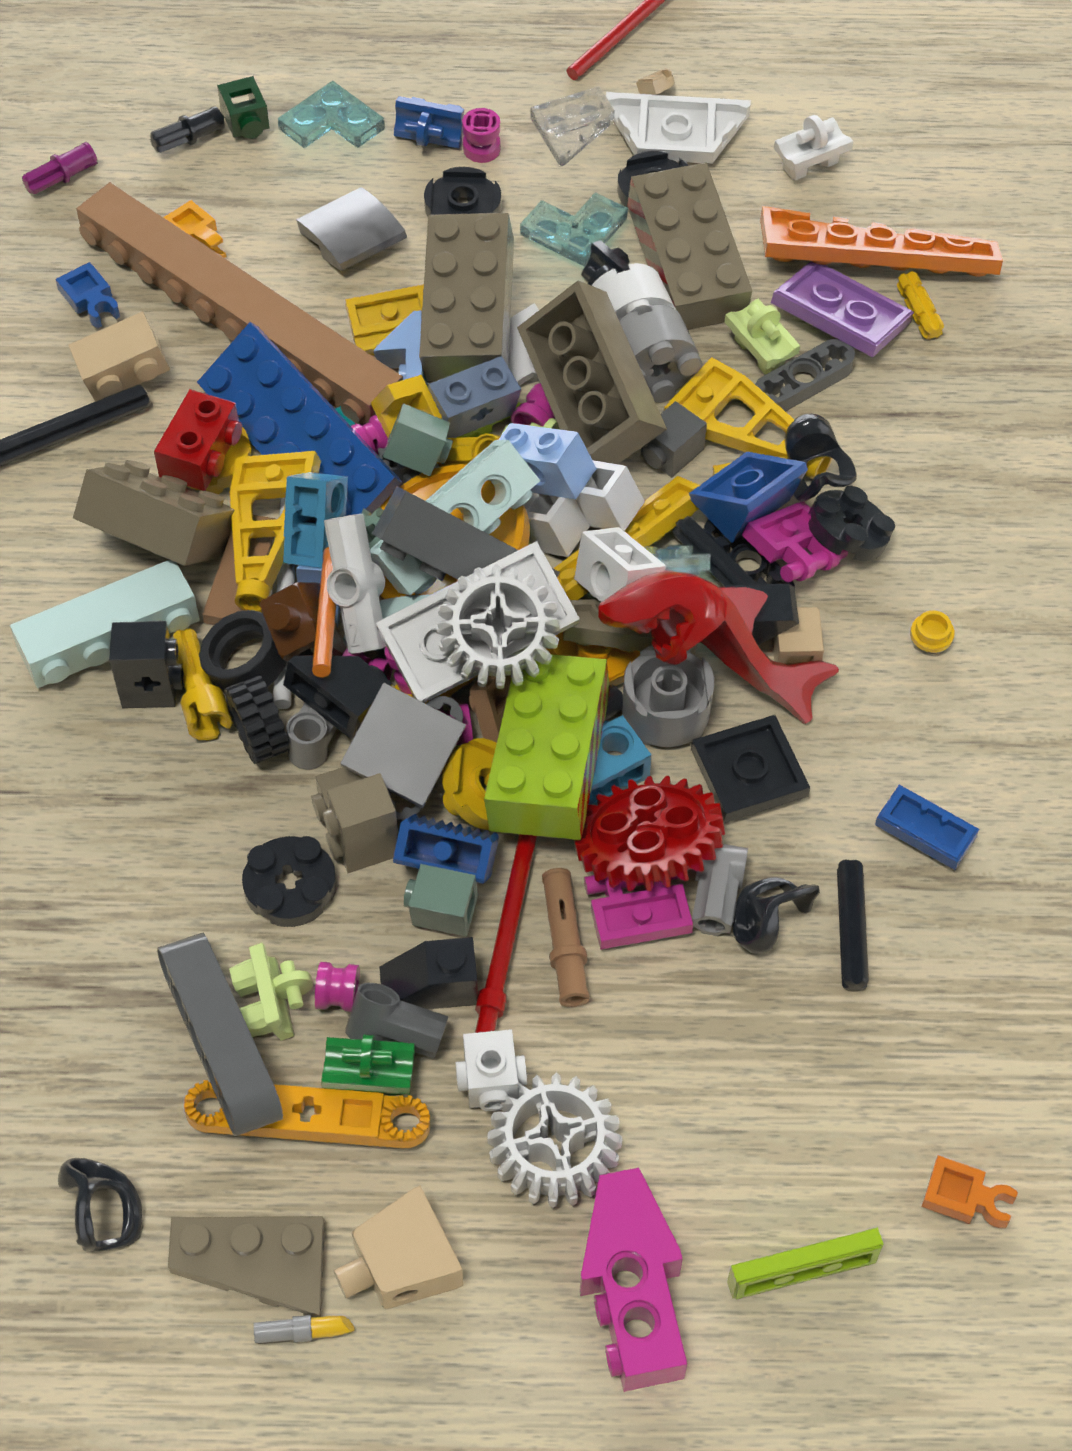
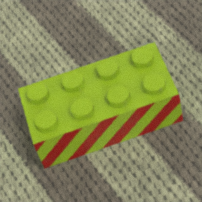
M551 654L552 657L549 664H542L534 660L539 668V674L536 677L530 676L523 669L521 670L523 675V683L516 686L511 678L484 802L490 831L581 840L610 695L607 659Z

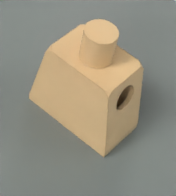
M421 1185L413 1188L358 1226L352 1232L354 1248L359 1258L333 1270L345 1298H349L373 1286L384 1309L394 1308L463 1286V1269Z

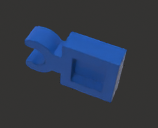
M91 262L55 279L58 291L77 314L88 310L90 322L94 327H102L99 315L102 312L111 313L115 319L120 318L118 304L112 298L109 284Z

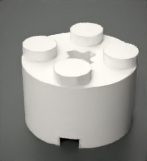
M628 264L630 270L618 274L616 269H612L599 277L592 285L607 292L619 320L635 310L638 311L639 315L652 311L650 308L652 305H667L675 309L658 272L645 264Z

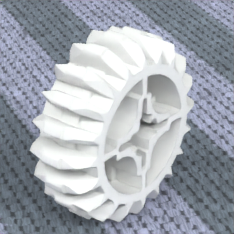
M497 564L492 566L491 577H485L484 571L480 567L474 569L475 582L472 583L464 576L459 577L458 586L462 593L455 589H448L445 593V598L452 605L443 604L438 607V615L446 620L436 623V633L447 636L439 642L440 651L449 652L455 650L448 657V665L455 667L465 662L461 671V677L468 679L474 671L479 672L478 685L481 687L487 684L488 676L496 677L495 684L498 689L504 688L505 676L511 675L512 681L516 686L523 683L521 670L524 669L530 676L536 677L539 674V668L534 660L542 664H549L552 656L545 648L552 649L558 646L559 638L551 633L560 630L561 621L557 618L549 617L557 611V603L553 601L543 602L549 593V589L546 586L539 587L534 591L532 590L535 583V576L533 574L527 575L522 582L517 580L519 569L516 566L511 567L509 570V577L500 576L501 568ZM490 596V606L485 612L471 615V619H462L463 614L470 605L483 597ZM505 596L520 601L527 607L533 617L527 618L526 613H516L510 610L506 605ZM496 608L499 609V619L502 620V625L505 627L504 633L501 634V645L497 644V634H495L494 627L492 626V620H495ZM536 633L533 641L524 651L516 656L506 658V649L511 641L525 638V634ZM470 635L471 640H482L487 643L491 649L492 658L475 652L466 643L463 636Z
M557 1072L552 1076L551 1084L544 1085L543 1080L536 1075L532 1079L533 1089L529 1090L518 1082V1099L505 1096L507 1101L505 1103L500 1102L504 1106L503 1112H494L492 1114L491 1125L495 1129L490 1130L487 1136L488 1144L494 1147L489 1152L490 1162L501 1165L498 1168V1178L501 1182L513 1179L511 1192L514 1195L522 1193L526 1188L529 1189V1202L532 1205L539 1201L542 1194L548 1195V1204L552 1209L557 1206L558 1196L565 1195L567 1202L574 1206L578 1200V1190L592 1198L596 1192L594 1181L598 1182L599 1175L610 1173L607 1168L618 1166L619 1155L615 1151L622 1146V1136L615 1133V1131L619 1129L620 1121L617 1115H608L611 1111V1103L608 1098L595 1101L598 1090L594 1085L582 1092L579 1090L580 1079L577 1076L572 1078L569 1086L561 1085V1077ZM557 1110L569 1112L577 1117H564ZM538 1113L539 1124L535 1128L525 1131L524 1137L514 1139L517 1130L523 1122ZM548 1125L550 1126L552 1135H555L558 1142H562L561 1155L559 1153L557 1144L554 1145L553 1140L551 1138H547ZM595 1140L596 1144L590 1155L582 1163L571 1168V1154L579 1149H583L584 1143ZM530 1163H546L553 1171L540 1169Z

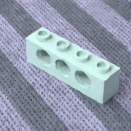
M494 440L426 501L449 514L454 509H459L463 515L464 522L490 534L501 524L499 517L510 507L513 510L519 508L532 497L531 489L540 480L509 440ZM487 480H490L495 487V496L487 504L482 499L481 488ZM380 540L370 549L372 561L381 568L385 577L398 593L407 595L415 593L419 595L431 587L437 580V578L419 569L422 561L414 556L407 554L404 561L381 550L380 547L383 540Z

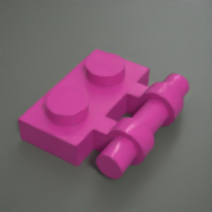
M804 501L748 522L742 534L755 547L757 552L770 563L781 558L787 563L780 570V575L786 582L793 580L801 582L813 577L816 570L826 571L832 569L840 563V560L848 555V551L844 549L840 555L833 553L817 541L808 525L811 519V514H808L811 507ZM807 548L812 554L809 555L804 549Z
M594 875L584 877L587 895L604 892L605 896H607L591 900L590 909L600 950L692 933L693 921L683 884L671 885V887L666 888L661 881L654 882L651 891L643 890L623 894L622 889L627 888L625 881L611 888L608 877L598 882L595 881ZM677 876L671 878V880L678 879ZM638 883L636 886L644 885V883Z

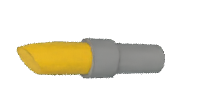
M311 1315L293 1316L289 1320L254 1322L255 1343L294 1340V1343L313 1341V1338L347 1334L355 1331V1328L345 1316L312 1318Z

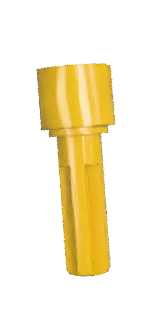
M190 628L184 631L179 629L174 633L173 637L178 640V663H183L184 676L182 678L186 693L182 696L180 703L189 735L198 740L216 739L220 733L217 722H220L222 726L228 729L232 725L223 690L218 686L212 685L210 677L201 667L199 658L201 647L197 633Z

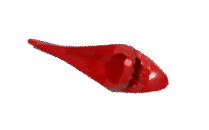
M665 570L648 574L619 589L598 606V618L607 626L629 628L639 634L651 632L653 637L651 643L655 649L656 658L670 665H677L686 660V651L701 641L725 665L758 691L769 695L785 707L803 724H807L813 718L811 696L815 687L839 672V668L836 665L821 660L791 665L771 660L758 647L752 636L754 619L768 597L764 591L747 587H717L712 582L694 574Z

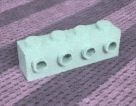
M167 560L13 623L10 627L17 649L38 689L50 683L61 682L71 674L90 666H99L108 661L112 622L166 621L168 631L172 633L179 629L185 630L191 624L200 621L195 595L176 562Z

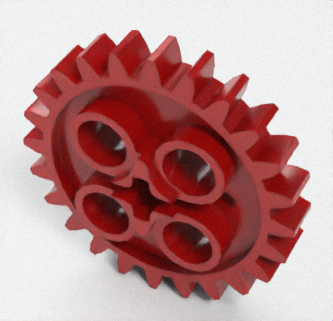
M647 776L643 785H637L633 779L628 780L627 789L622 790L613 785L611 786L612 796L596 795L598 806L588 805L582 839L575 840L578 860L582 861L586 873L593 871L595 881L598 882L608 877L611 888L625 881L628 891H632L638 883H644L646 890L651 891L654 882L661 881L666 888L671 887L672 877L677 876L684 881H688L687 870L704 871L703 860H715V849L723 847L722 835H725V827L720 803H715L712 792L703 794L701 784L689 788L687 779L683 778L673 785L671 784L670 776H665L660 783H654L653 778Z

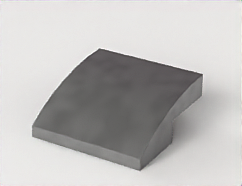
M362 187L296 219L300 233L318 244L323 259L341 271L407 238L405 229L393 214L376 197Z

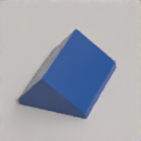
M746 452L691 491L689 496L703 514L733 543L742 536L748 522L771 514L790 501L808 468L806 462Z

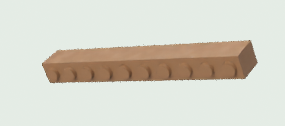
M111 182L76 208L80 224L79 232L88 244L96 245L107 252L116 263L124 264L135 271L144 282L152 283L163 290L175 303L181 302L194 311L200 320L206 323L210 322L222 330L231 341L240 334L249 322L258 326L321 395L335 408L341 406L342 413L355 424L364 425L368 423L370 417L376 415L371 405L373 399L388 384L403 380V376Z

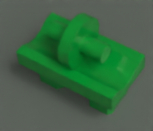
M366 1034L363 1035V1039L327 1037L325 1062L321 1079L322 1088L382 1092L388 1095L410 1094L415 1043L376 1041L374 1035Z

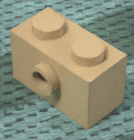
M143 311L69 344L81 378L95 401L152 380L170 370L158 339Z

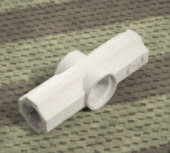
M355 514L324 520L333 570L328 575L327 591L332 601L340 606L348 652L352 654L384 648L386 645L376 628V622L383 619L379 596L383 593L385 587V577L381 568L372 562L364 515Z

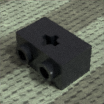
M112 622L109 662L122 709L175 707L176 690L184 689L182 678L184 672L183 663H178V640L170 639L167 622Z

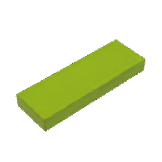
M877 1227L734 1264L730 1268L727 1280L732 1299L735 1298L737 1300L875 1264L884 1243Z

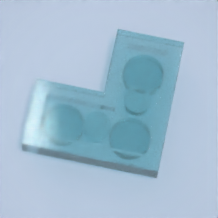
M332 80L278 118V127L280 131L303 148H306L330 130H334L352 145L359 148L385 129L384 117Z
M596 192L574 216L541 200L520 223V235L585 267L591 256V244L599 240L606 244L627 220L628 208Z
M667 545V548L658 549L653 546H643L666 565L665 570L686 572L696 576L699 575V572L710 571V554L693 553V545Z

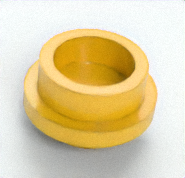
M935 610L926 611L913 621L910 630L913 643L921 650L931 653L941 652L949 648L955 635V630L949 617Z

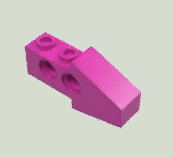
M639 1167L599 1175L580 1279V1296L601 1292V1294L594 1295L596 1316L600 1327L606 1325L609 1327L612 1344L605 1345L607 1364L611 1377L620 1376L623 1392L683 1380L687 1369V1360L667 1283L668 1278L680 1276L683 1258L681 1250ZM621 1271H630L639 1278L640 1282L633 1287H622L614 1281L613 1276ZM632 1320H642L650 1326L652 1332L645 1337L637 1338L631 1336L624 1326Z

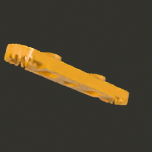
M203 1080L201 1084L199 1082L194 1084L195 1087L190 1088L184 1098V1109L188 1123L200 1132L233 1135L221 1108L219 1113L215 1112L214 1116L209 1114V1117H206V1114L202 1116L199 1111L197 1112L196 1107L202 1100L206 1098L217 1099L208 1080ZM274 1084L281 1103L283 1119L241 1135L412 1148L421 1144L427 1138L430 1132V1114L426 1104L422 1103L418 1097L414 1099L411 1095H408V1097H403V1095L398 1097L386 1096L384 1093ZM305 1106H314L315 1114L311 1116L310 1122H302L299 1113H303ZM410 1113L419 1119V1123L416 1128H412V1131L408 1129L407 1132H404L402 1129L398 1131L397 1127L394 1128L393 1119L400 1114Z

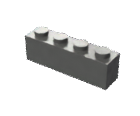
M396 486L372 532L373 535L383 540L380 547L381 550L404 561L407 554L414 556L422 561L419 566L420 570L443 581L446 574L456 579L461 576L467 577L474 573V569L478 567L483 569L518 551L516 548ZM552 568L556 577H558L560 572Z

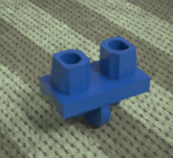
M398 96L395 103L396 121L394 136L416 140L417 145L424 147L428 143L460 148L463 135L462 120L464 108L453 104L443 105L427 102L422 98Z

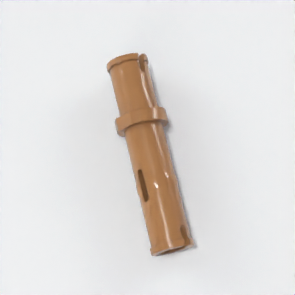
M553 868L542 874L553 947L549 954L550 965L556 969L560 1004L565 1007H577L586 1004L590 1000L584 965L588 961L587 951L580 943L577 913L571 885V872L565 868Z

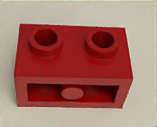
M189 389L154 450L159 477L162 478L163 475L173 476L187 482L189 487L206 491L213 477L217 478L221 474L225 455L230 446H235L240 439L242 423L238 420L236 403Z

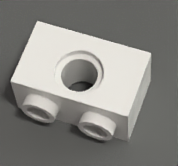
M619 527L585 531L581 534L574 579L587 589L593 597L602 602L622 587L645 575L665 571L666 565Z

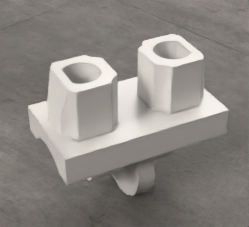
M817 115L805 118L802 130L777 139L774 143V150L783 159V169L792 180L805 177L808 167L819 164L820 166L829 167L837 164L840 154L852 150L853 140L842 133L837 121L833 117L822 121Z

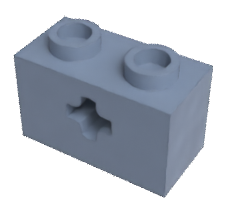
M502 356L428 384V389L442 419L450 422L447 438L459 437L511 416L515 411L521 392V387Z

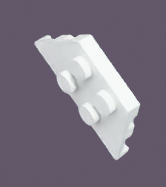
M606 92V109L633 154L636 155L646 151H662L668 153V159L679 162L680 158L685 162H707L713 164L750 114L751 100Z

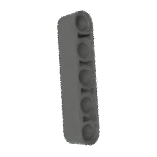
M204 932L158 947L157 953L164 977L233 1135L238 1136L282 1120L283 1111L275 1086Z

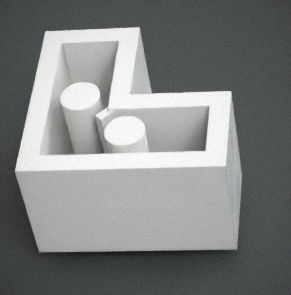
M593 460L597 469L577 499L533 493L532 497L524 504L530 523V542L534 543L537 541L541 550L545 553L569 557L581 540L582 532L587 531L590 526L602 529L619 527L625 531L645 502L627 466Z

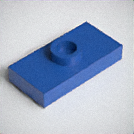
M900 784L877 816L875 822L877 827L956 870L977 838L980 830Z

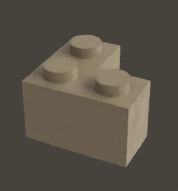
M342 767L315 776L318 794L311 796L312 804L319 822L325 821L328 830L326 839L334 860L342 858L347 874L393 859L398 838L396 810L381 773L363 778Z

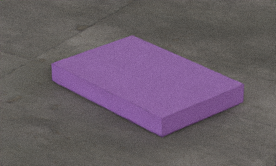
M812 261L776 289L771 303L872 358L911 323L914 314L912 310L840 272Z

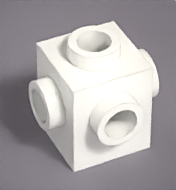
M512 1029L463 1034L465 1061L456 1062L458 1092L468 1091L469 1108L480 1107L484 1111L504 1109L500 1102L505 1103L507 1101L505 1096L518 1099V1082L522 1085H527L524 1055L515 1056Z

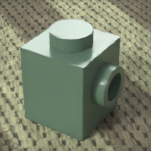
M403 403L388 437L383 457L431 476L436 462L444 464L453 443L452 440L447 439L450 422Z
M420 864L416 880L409 879L404 894V907L409 908L412 925L467 937L479 895L476 876Z

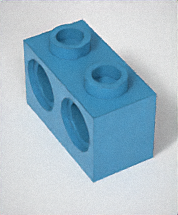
M312 472L287 476L283 563L322 568L323 551L329 547L324 520L346 516L348 477Z
M623 715L610 722L604 721L588 805H598L596 795L598 794L608 797L612 796L611 786L613 785L624 790L628 788V780L633 779L639 784L647 776H650L652 755ZM610 751H618V752H621L622 754H621V755H610V754H608L607 752H610Z

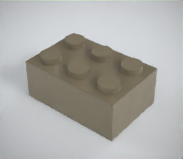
M126 460L125 464L122 465L105 463V466L101 468L86 469L73 519L184 566L223 556L232 528L231 515L234 509L223 504L224 498L208 491L194 492L186 488L187 482L167 475H163L160 478L149 473V466L132 460Z

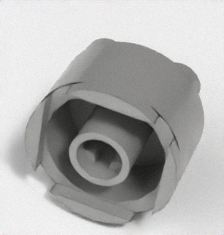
M667 305L650 306L652 310L650 312L639 315L638 311L635 310L622 317L619 321L654 401L660 403L670 400L675 395L676 390L701 369L702 361L680 313Z
M651 645L640 651V656L632 663L630 661L626 667L622 714L644 745L652 744L661 747L680 746L688 742L691 743L693 739L700 738L703 735L711 713L714 675L709 663L703 657L700 660L697 656L690 653L691 649L686 651V660L677 665H670L656 658L655 649Z

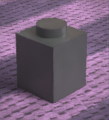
M676 401L661 413L667 430L641 447V456L644 457L645 461L651 467L662 470L671 478L704 450L707 428L705 421Z

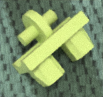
M758 298L740 311H731L725 314V324L735 334L734 340L742 349H748L758 360L757 366L766 375L784 365L787 359L799 354L800 345L779 322L781 318L780 312L774 306H765Z
M263 943L249 947L251 959L229 969L235 991L241 997L259 991L261 1001L239 1008L251 1036L254 1037L273 1032L281 1041L294 1037L286 999H288L290 1009L301 1008L304 1005L302 995L309 992L313 987L311 974L307 971L296 970L294 961L291 960L280 964L282 972L280 974L276 958L267 956Z

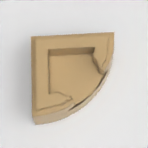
M668 68L640 78L636 82L639 94L651 95L661 93L675 84L672 71Z

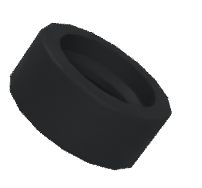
M255 610L237 611L222 618L209 630L202 641L199 652L202 669L223 690V693H225V688L258 675L262 677L268 687L278 679L287 663L278 653L263 613ZM263 638L262 646L246 664L232 669H225L228 658L241 644L252 639Z

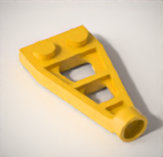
M713 357L705 363L664 407V410H666L676 401L707 423L706 440L743 452L786 457L788 459L785 439L780 445H776L756 438L755 435L767 422L775 424L786 433L794 419L745 375ZM732 399L741 400L755 414L744 427H734L719 422L715 417ZM818 457L806 463L808 470L805 475L814 479L816 475L826 472L832 458Z
M316 451L236 458L229 493L230 507L234 509L231 515L237 584L234 601L242 610L262 612L260 601L272 595L273 584L283 564L285 507L278 519L254 521L253 502L261 499L286 498L287 476L307 472L319 473L321 460ZM275 537L269 555L249 557L251 538Z

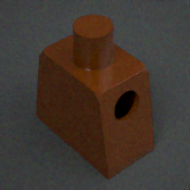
M297 582L260 601L261 611L278 653L286 662L293 656H314L310 648L315 646L320 583ZM335 622L332 656H342L346 646Z

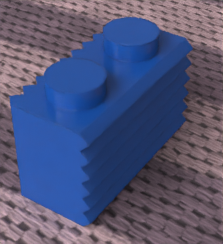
M415 813L400 824L393 863L418 869L420 864L473 874L476 876V882L484 884L492 874L499 835L497 832L490 835L488 830L481 833L479 828L472 831L470 826L463 828L461 824L454 826L452 822L445 824L443 819L436 822L434 817L427 820L425 815L418 818Z

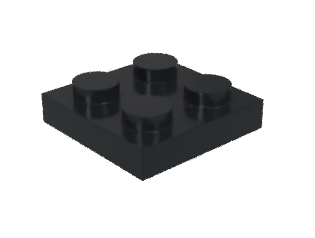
M776 715L692 740L691 751L710 792L714 795L715 803H720L724 823L809 797L810 785Z

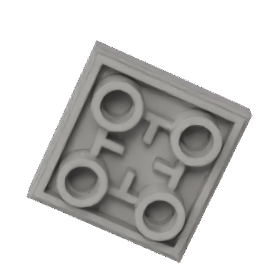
M383 683L340 765L363 778L381 773L388 791L423 808L466 724Z

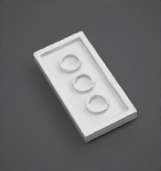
M537 541L482 569L485 577H491L492 566L497 564L501 568L500 576L509 577V570L511 567L516 566L519 569L517 580L522 582L529 574L535 576L533 591L539 587L546 586L549 589V593L543 602L553 601L558 606L557 611L549 617H554L561 621L560 630L551 634L557 635L579 623V616ZM474 573L466 577L472 583L475 582ZM458 581L376 622V628L412 695L423 703L479 675V672L474 671L468 679L462 678L461 671L465 662L458 666L450 667L448 665V657L455 650L442 652L439 648V642L447 636L436 633V623L446 620L438 615V607L443 604L452 605L445 598V593L448 589H455L462 593L458 586ZM490 596L483 597L470 605L463 614L462 619H471V615L485 612L490 606ZM505 596L506 605L510 610L516 613H526L527 618L533 617L527 607L520 601ZM496 608L495 620H492V626L494 627L495 634H497V644L501 645V634L504 633L505 627L502 625V620L499 619V609ZM536 633L525 634V638L511 641L506 649V658L516 656L524 651L531 644ZM470 635L463 636L466 643L475 652L492 658L491 649L487 643L482 640H471Z

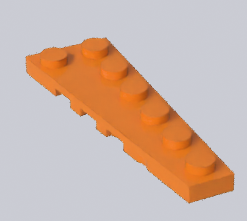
M762 206L760 224L765 257H770L777 261L789 262L793 259L810 260L820 265H827L832 262L850 263L859 268H866L871 265L889 266L899 271L916 268L928 269L938 274L956 271L966 272L978 277L987 274L1000 275L1003 259L998 242L938 234L917 229H909L905 232V235L896 234L894 230L886 227L885 224L872 223L871 227L867 229L857 228L848 224L849 219L833 217L831 224L810 220L811 213Z

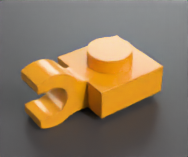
M192 200L163 217L222 257H226V253L218 247V245L223 243V238L216 232L215 219Z

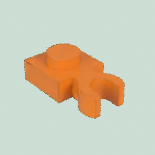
M938 1155L921 1207L970 1224L974 1212H978L983 1215L990 1225L997 1228H1006L1010 1222L1011 1215L997 1210L994 1202L1001 1200L1013 1204L1018 1192L1008 1185H995L991 1188L984 1186L985 1171Z

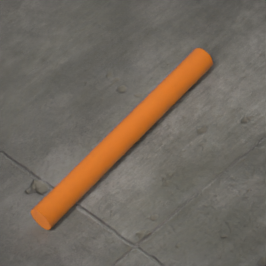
M329 547L323 551L312 667L313 674L321 678L327 677L331 673L336 604L329 597L327 591L328 575L333 570Z

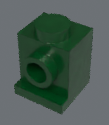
M254 76L217 85L220 110L233 138L244 136L245 138L253 139L260 136L263 130L270 129L267 105ZM248 94L249 100L233 104L231 98Z

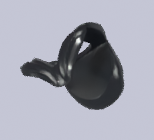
M811 413L799 416L789 425L785 434V448L788 459L807 463L818 457H830L837 462L839 467V475L829 472L818 474L809 486H807L803 478L793 494L796 500L803 502L815 497L824 485L845 487L856 481L855 465L852 459L841 449L828 420L818 414Z
M770 877L747 885L737 899L734 922L732 924L736 941L751 953L762 954L769 952L774 947L779 934V905L792 900L800 912L809 913L814 900L820 893L819 886L803 884L797 887L794 883L779 877ZM780 886L784 891L770 897H756L760 893Z
M71 1158L65 1161L60 1167L58 1185L68 1193H78L75 1204L77 1244L82 1246L84 1251H105L133 1244L141 1232L142 1206L139 1195L127 1176L109 1165L91 1159ZM113 1189L119 1194L123 1207L121 1237L96 1241L90 1201L95 1191Z

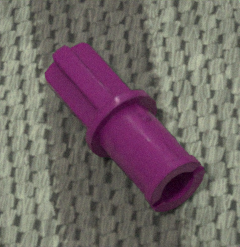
M84 142L59 156L57 154L51 155L49 162L23 174V184L27 191L32 194H37L61 181L66 184L70 182V177L98 164L97 156L88 142Z

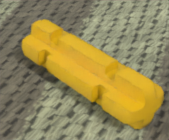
M913 271L901 274L898 277L897 288L901 295L905 297L904 301L908 309L914 312L913 318L916 324L920 325L918 328L922 336L927 340L940 337L943 334L944 323L939 314L935 313L937 310L924 286H921L923 283L918 274Z

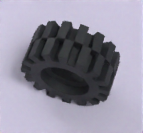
M258 675L224 689L234 726L237 728L239 738L254 764L289 751L288 737L284 731L283 721L279 717V710L274 704L272 694L268 692L267 685L261 676Z

